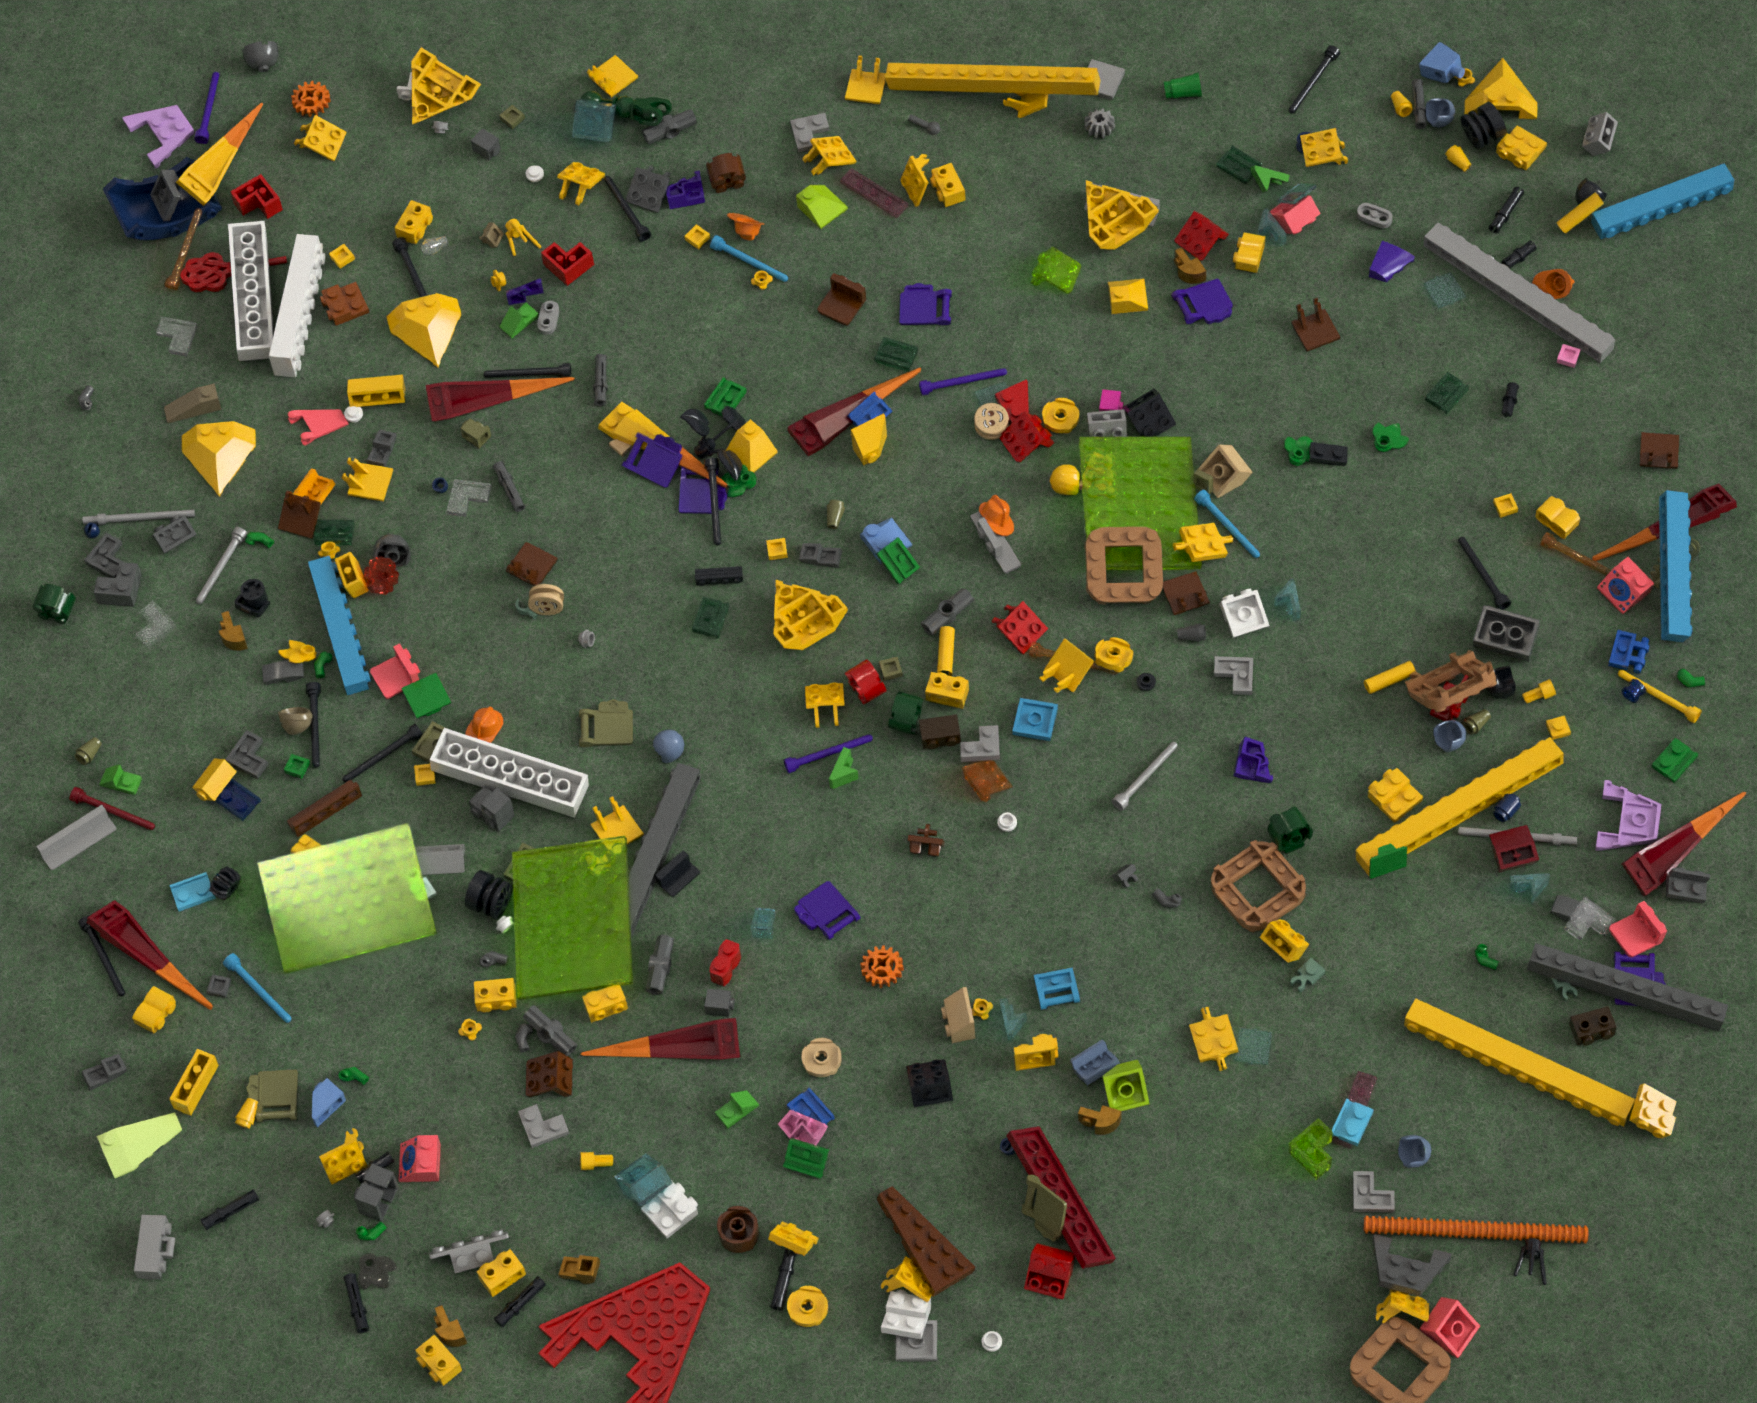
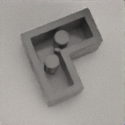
M119 562L116 578L97 577L94 589L97 603L134 607L142 575L138 564Z
M484 786L469 801L471 813L476 818L481 817L485 820V824L490 829L495 828L497 831H500L515 816L511 799L498 788L492 792Z

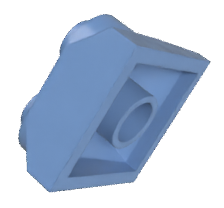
M892 517L877 525H867L860 534V538L880 564L882 562L876 553L896 537L900 538L906 548L912 546V543Z

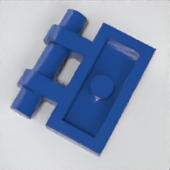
M1617 630L1608 666L1628 670L1629 664L1634 665L1633 672L1640 674L1645 666V654L1649 651V639L1642 637L1641 642L1635 641L1636 634ZM1633 649L1638 651L1637 657L1631 655Z

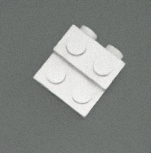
M1250 588L1241 591V595L1236 597L1233 594L1222 598L1223 601L1219 603L1232 638L1270 626L1257 590L1252 591Z
M672 1180L657 1191V1196L641 1208V1211L666 1239L698 1215L697 1202L691 1196L687 1198L684 1195L685 1190L680 1183L674 1184Z
M904 1290L891 1291L886 1304V1313L881 1325V1333L921 1339L931 1310V1298L928 1302H925L918 1296L908 1294Z

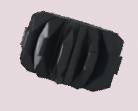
M226 866L216 873V876L210 883L209 891L224 901L230 898L235 890L238 889V885L241 883V876L237 871Z

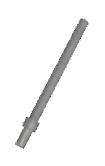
M195 510L106 515L103 513L97 514V516L83 517V524L92 522L98 523V525H106L108 522L170 519L178 515L180 517L184 515L186 517H195Z
M1459 827L1458 834L1489 837V834L1503 830ZM1531 833L1534 841L1551 842L1553 845H1561V843L1577 845V837L1561 836L1562 834L1554 833L1553 835Z

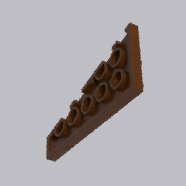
M893 1186L878 1195L877 1201L886 1217L890 1218L894 1224L893 1229L896 1234L899 1233L901 1236L902 1245L915 1267L920 1269L922 1273L921 1278L924 1283H928L932 1297L974 1272L976 1267Z

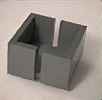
M371 1164L370 1168L364 1172V1183L360 1187L358 1186L354 1192V1199L360 1214L382 1222L389 1205L380 1202V1200L391 1203L399 1186L394 1172Z

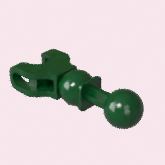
M587 91L580 99L581 108L586 113L594 114L600 111V109L610 110L613 117L617 115L623 119L630 118L642 125L648 126L659 125L662 122L663 116L669 115L672 111V105L669 100L657 97L636 98L633 100L628 96L620 97L617 95L613 100L602 99L601 95L595 91ZM661 104L666 107V111L658 109V106Z

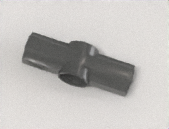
M692 109L675 116L665 115L659 125L643 129L642 134L649 145L665 137L671 139L678 136L681 130L697 124V120Z
M966 588L960 589L950 599L943 600L939 604L938 609L921 622V626L928 635L933 636L941 627L954 622L956 616L970 605L974 598Z
M662 934L657 936L654 953L649 959L646 992L653 995L663 994L666 976L670 973L674 938Z
M534 1005L524 1014L523 1018L537 1030V1036L543 1043L547 1044L550 1042L559 1052L566 1056H569L576 1049L577 1044L563 1032V1026L558 1020H550Z

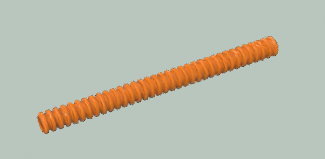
M1368 1215L1364 1217L1365 1234H1368V1232H1371V1234H1374V1232H1378V1234L1384 1232V1234L1390 1233L1391 1235L1397 1233V1235L1409 1233L1410 1236H1413V1234H1416V1236H1419V1234H1422V1236L1429 1234L1430 1237L1432 1235H1435V1237L1439 1235L1445 1237V1235H1448V1237L1455 1236V1238H1458V1236H1461V1238H1464V1236L1471 1238L1473 1236L1474 1239H1477V1237H1480V1239L1484 1237L1490 1239V1237H1493L1494 1240L1496 1238L1500 1240L1512 1238V1240L1519 1239V1241H1522V1239H1525L1526 1241V1239L1535 1238L1540 1241L1545 1240V1242L1557 1240L1558 1243L1564 1241V1243H1567V1241H1570V1243L1577 1241V1243L1583 1242V1244H1586L1588 1242L1587 1226L1583 1228L1580 1225H1577V1227H1574V1225H1571V1227L1564 1225L1562 1227L1561 1224H1558V1226H1555V1224L1551 1226L1545 1224V1226H1542L1541 1223L1539 1225L1535 1223L1523 1225V1223L1516 1224V1222H1513V1224H1510V1222L1506 1224L1500 1222V1224H1497V1221H1494V1223H1490V1221L1478 1223L1476 1220L1474 1222H1471V1220H1468V1222H1465V1220L1461 1222L1455 1220L1454 1222L1452 1219H1449V1221L1445 1219L1433 1221L1432 1218L1426 1220V1218H1423V1220H1420V1218L1413 1220L1412 1217L1410 1219H1407V1217H1404V1219H1401V1217H1397V1219L1391 1217L1390 1219L1387 1216L1385 1218H1381V1216L1369 1218Z

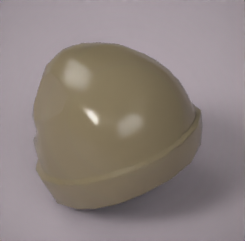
M303 707L287 708L278 712L281 726L289 735H297L304 732L310 726L313 717L311 711Z

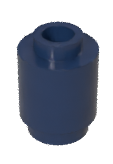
M1512 793L1505 794L1494 807V817L1501 822L1510 820L1521 807L1519 797Z

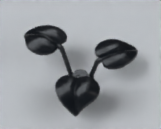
M731 406L724 407L722 416L729 425L713 439H707L706 436L710 431L707 417L698 409L685 411L680 418L685 420L696 433L702 436L701 440L698 441V445L694 447L695 454L700 459H704L708 455L711 457L713 454H717L720 462L734 481L738 480L742 471L740 459L731 450L725 451L724 448L715 450V441L731 427L737 432L738 429L746 424L743 416Z

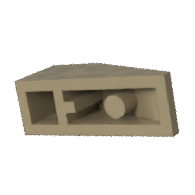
M215 384L195 388L164 407L167 423L222 410Z

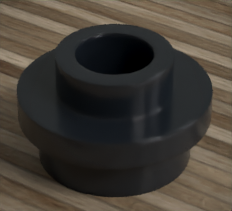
M1143 673L1137 678V686L1143 691H1150L1156 685V679L1150 673Z

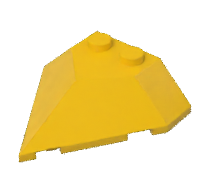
M421 47L411 61L412 125L471 100L481 84L467 75L465 77L439 62L435 55Z
M1504 58L1496 64L1465 99L1464 114L1467 115L1470 111L1477 113V107L1486 102H1491L1497 110L1519 111V119H1537L1536 100Z
M1086 180L1089 237L1100 249L1115 250L1145 231L1159 212V209L1148 197L1130 195V192L1105 185L1101 187Z
M436 293L401 302L386 318L391 334L400 338L406 345L422 357L427 358L438 368L441 363L440 360L455 331V326L461 317V311L456 298Z
M235 421L197 424L182 435V453L219 497L223 493L225 486L231 482L246 461L245 459L248 454L256 447V430Z
M776 580L773 634L783 648L804 650L834 632L848 611V608L838 596L832 594L827 596L817 590L794 584L790 586Z

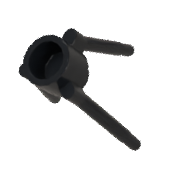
M1535 1238L1526 1239L1525 1246L1521 1247V1254L1513 1275L1515 1277L1518 1275L1525 1255L1529 1259L1528 1274L1532 1275L1534 1259L1539 1257L1542 1283L1546 1285L1544 1250L1541 1249L1542 1242Z

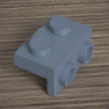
M1100 1040L1070 1060L1075 1074L1087 1086L1120 1064L1118 1058L1108 1050L1104 1040Z

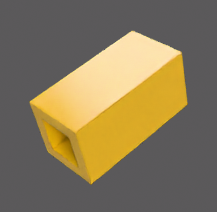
M214 758L192 788L197 792L196 795L201 800L215 801L236 771L225 759Z

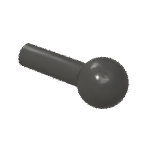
M912 114L908 118V121L925 128L930 135H936L941 131V127L937 122L929 123Z

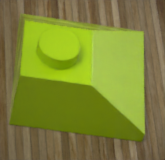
M809 185L796 195L797 207L820 229L848 209L825 185Z
M1138 1060L1118 1064L1102 1076L1110 1108L1124 1111L1149 1104L1143 1070Z

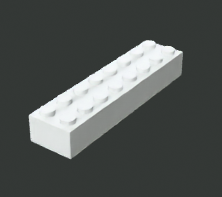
M265 221L228 224L239 361L268 359L274 328Z
M297 234L269 353V359L275 376L296 377L297 371L301 370L300 357L305 352L303 344L304 340L308 339L307 326L311 325L312 315L310 313L315 308L314 295L318 294L319 286L317 282L322 277L321 265L325 263V253L322 252L323 244L320 243L319 237L315 235Z
M446 728L443 729L430 758L431 771L480 787L486 786L492 791L498 788L507 796L574 818L589 786L588 775Z

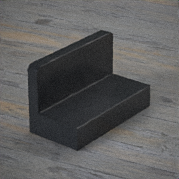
M683 850L655 875L656 882L671 897H674L700 874V870L690 862L689 855Z

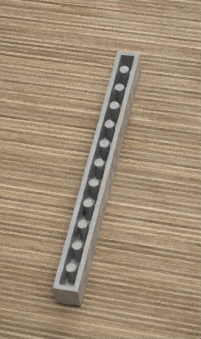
M1438 222L1424 236V247L1576 348L1581 349L1582 352L1599 363L1614 349L1615 339L1611 334L1605 333L1596 324L1584 319L1581 314L1573 312L1567 305L1558 302L1550 294L1540 290L1535 284L1529 283L1520 274L1514 273L1506 265L1496 261L1491 255L1482 252L1476 245L1470 244L1462 236L1452 232L1447 226H1443Z

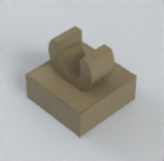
M494 222L487 224L479 239L483 243H487L491 248H497L504 233Z

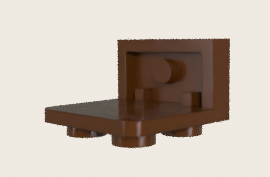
M833 273L830 277L831 289L817 310L818 313L847 326L866 301L865 287L860 283L848 280L843 275L839 276Z
M556 1051L528 1060L526 1064V1096L533 1097L550 1091H555L564 1097L571 1096L573 1059Z

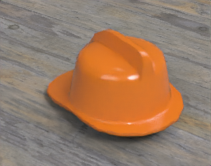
M727 214V217L734 220L736 234L745 240H754L755 236L759 234L761 225L765 224L742 214Z
M1553 269L1538 273L1534 277L1532 284H1535L1543 292L1550 294L1554 299H1560L1570 293L1575 281L1563 269Z
M993 495L991 499L979 506L980 514L982 517H985L994 533L1001 536H1009L1013 533L1014 524L1009 516L1010 507L1005 500L1000 499L997 495Z
M490 706L479 709L474 714L465 735L491 743L502 728L503 717L501 713L493 710Z

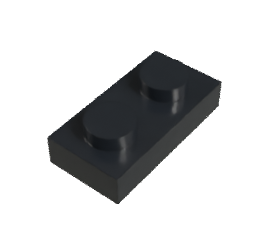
M1311 442L1309 445V462L1346 466L1348 447Z

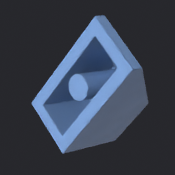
M328 1078L323 1082H319L312 1094V1119L317 1128L346 1101L344 1093Z

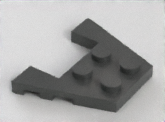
M1377 1234L1373 1236L1372 1242L1375 1249L1374 1255L1377 1262L1376 1268L1380 1287L1421 1296L1433 1282V1278L1440 1274L1443 1267L1451 1261V1253L1436 1249L1433 1251L1430 1263L1390 1254L1388 1252L1392 1238Z

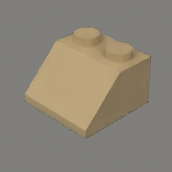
M1218 445L1198 468L1213 476L1212 492L1217 498L1241 486L1253 473L1232 445Z
M963 987L944 999V1007L941 1008L942 1017L947 1019L948 1025H945L946 1036H951L952 1043L975 1039L974 1019L967 987Z

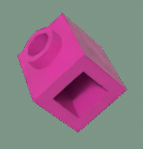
M1102 389L1099 412L1123 409L1124 402H1121V391Z

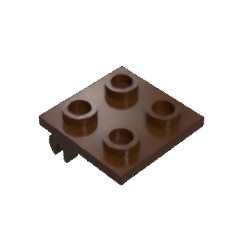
M1317 297L1313 299L1315 314L1305 317L1301 304L1296 305L1298 319L1291 321L1306 352L1340 339V335L1325 309H1321V304L1318 302Z
M1641 432L1640 466L1678 469L1679 435Z
M286 491L278 529L313 538L321 502L309 499V496L301 497L292 494L291 491Z
M526 542L515 558L511 560L510 565L508 564L506 572L536 586L541 584L558 558Z
M1196 571L1163 582L1162 589L1174 615L1210 604Z

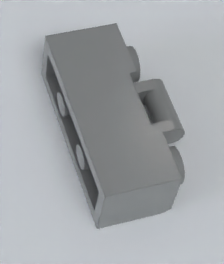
M142 1215L134 1266V1273L137 1278L161 1279L162 1273L166 1271V1261L163 1259L173 1258L175 1238L167 1237V1235L171 1234V1223L168 1222L167 1217L164 1215ZM164 1243H166V1251H165V1252H163V1245H164Z

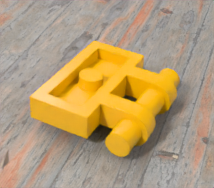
M782 1221L780 1225L778 1224L770 1232L768 1240L775 1242L779 1246H784L796 1254L805 1256L813 1247V1244H817L819 1238L812 1235V1232L808 1230L803 1231L796 1228L795 1224H787Z

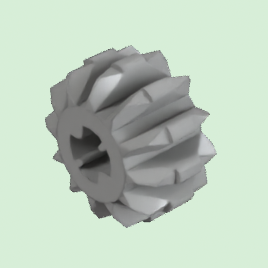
M1096 108L1094 112L1089 111L1088 116L1085 117V129L1088 131L1089 136L1095 134L1096 139L1099 135L1103 139L1105 134L1110 136L1111 131L1115 128L1114 116L1111 115L1110 111L1105 112L1104 108L1101 111H1098Z

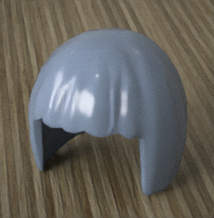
M1434 98L1426 102V118L1433 127H1444L1452 122L1455 116V107L1451 101L1445 98Z
M1443 721L1433 728L1435 742L1445 752L1455 751L1465 742V727L1458 721Z
M667 729L659 732L654 737L653 747L658 755L662 756L663 763H671L683 753L684 740L677 731Z
M1408 1135L1400 1139L1398 1154L1405 1167L1417 1168L1427 1163L1432 1149L1426 1139L1417 1135Z

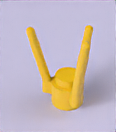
M511 219L506 223L507 232L505 234L513 256H516L512 237H521L526 243L525 234L534 245L541 249V245L523 225H520L517 219Z

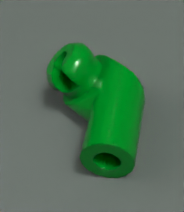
M321 652L314 662L317 679L325 677L324 664L332 661L331 653Z
M1680 669L1677 672L1678 680L1686 687L1705 686L1704 676L1693 677L1686 669Z
M356 1067L343 1069L338 1074L339 1079L344 1082L357 1080L362 1085H365L369 1080V1077Z

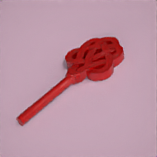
M210 252L201 258L189 259L186 262L185 268L181 271L180 278L183 284L189 286L193 292H202L204 290L219 292L227 285L226 278L232 277L231 263L224 262L223 257L219 253ZM286 256L268 259L269 266L287 263Z

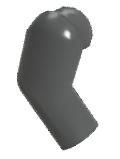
M89 385L85 387L78 397L79 405L83 410H90L92 407V401L89 397L94 392V389Z
M1156 889L1152 894L1163 907L1176 908L1181 904L1182 897L1177 893L1172 896H1166L1161 889Z
M490 951L480 958L479 963L483 967H490L495 963L507 965L509 956Z
M526 1023L519 1026L515 1036L521 1053L530 1049L526 1037L533 1032V1027Z

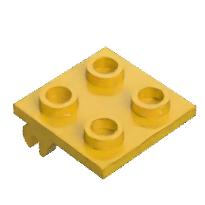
M616 55L598 68L592 66V71L590 69L587 71L588 77L611 98L638 79V75Z
M858 55L857 69L851 70L845 100L880 104L886 81V73H880V58H876L874 73L862 71L863 57Z
M1015 93L1021 96V101L1007 98V101L1003 99V105L1016 109L1018 111V118H1022L1046 108L1048 94Z
M315 115L311 123L301 126L300 131L306 130L307 135L302 139H296L294 145L300 144V148L307 147L327 159L335 161L346 131Z
M1336 128L1300 136L1306 167L1333 161L1338 165H1341V161H1344L1345 164L1348 163V158L1343 156L1339 146L1344 149L1345 143L1338 138Z
M839 136L812 138L810 142L813 147L802 159L806 163L807 161L811 162L819 154L823 157L819 164L812 169L811 173L813 176L821 174L828 166L849 165L857 162Z
M921 154L916 159L914 156H910L900 180L915 207L920 205L929 183L924 175L925 171H922V168L930 160L926 159V154Z
M579 162L571 163L557 176V178L564 180L559 199L563 200L566 197L571 181L580 184L575 204L579 206L583 201L586 189H591L604 178L605 173L600 172L596 168L586 167Z
M349 457L347 464L354 470V476L349 474V477H347L346 473L342 475V479L349 486L348 496L384 502L393 468L360 463L356 458L352 461Z
M1064 639L1045 667L1044 675L1040 676L1039 679L1043 682L1047 678L1055 677L1060 681L1057 683L1058 687L1054 688L1056 693L1065 688L1074 692L1094 663V660L1067 639Z
M833 682L826 685L812 684L805 686L806 709L814 708L816 728H820L818 706L833 705L835 726H839L837 706H845L843 683Z
M613 796L609 800L614 812L602 817L600 810L598 811L597 806H594L592 809L597 821L591 823V827L610 854L644 835L625 806L619 807Z
M352 1128L353 1134H349L348 1131L346 1132L343 1145L319 1156L331 1185L367 1166L362 1152L364 1146L362 1142H357L358 1132L355 1128Z
M905 1256L900 1265L895 1269L888 1270L886 1277L894 1276L889 1280H884L881 1284V1289L887 1285L888 1289L886 1292H891L892 1290L905 1287L925 1302L930 1300L931 1289L928 1283H924L921 1278L922 1273L920 1269L915 1267L910 1258Z
M1390 1289V1294L1384 1302L1379 1303L1376 1307V1320L1378 1321L1380 1316H1384L1382 1323L1387 1322L1388 1319L1401 1311L1426 1322L1429 1319V1303L1424 1298L1419 1296L1413 1297L1408 1295V1293Z

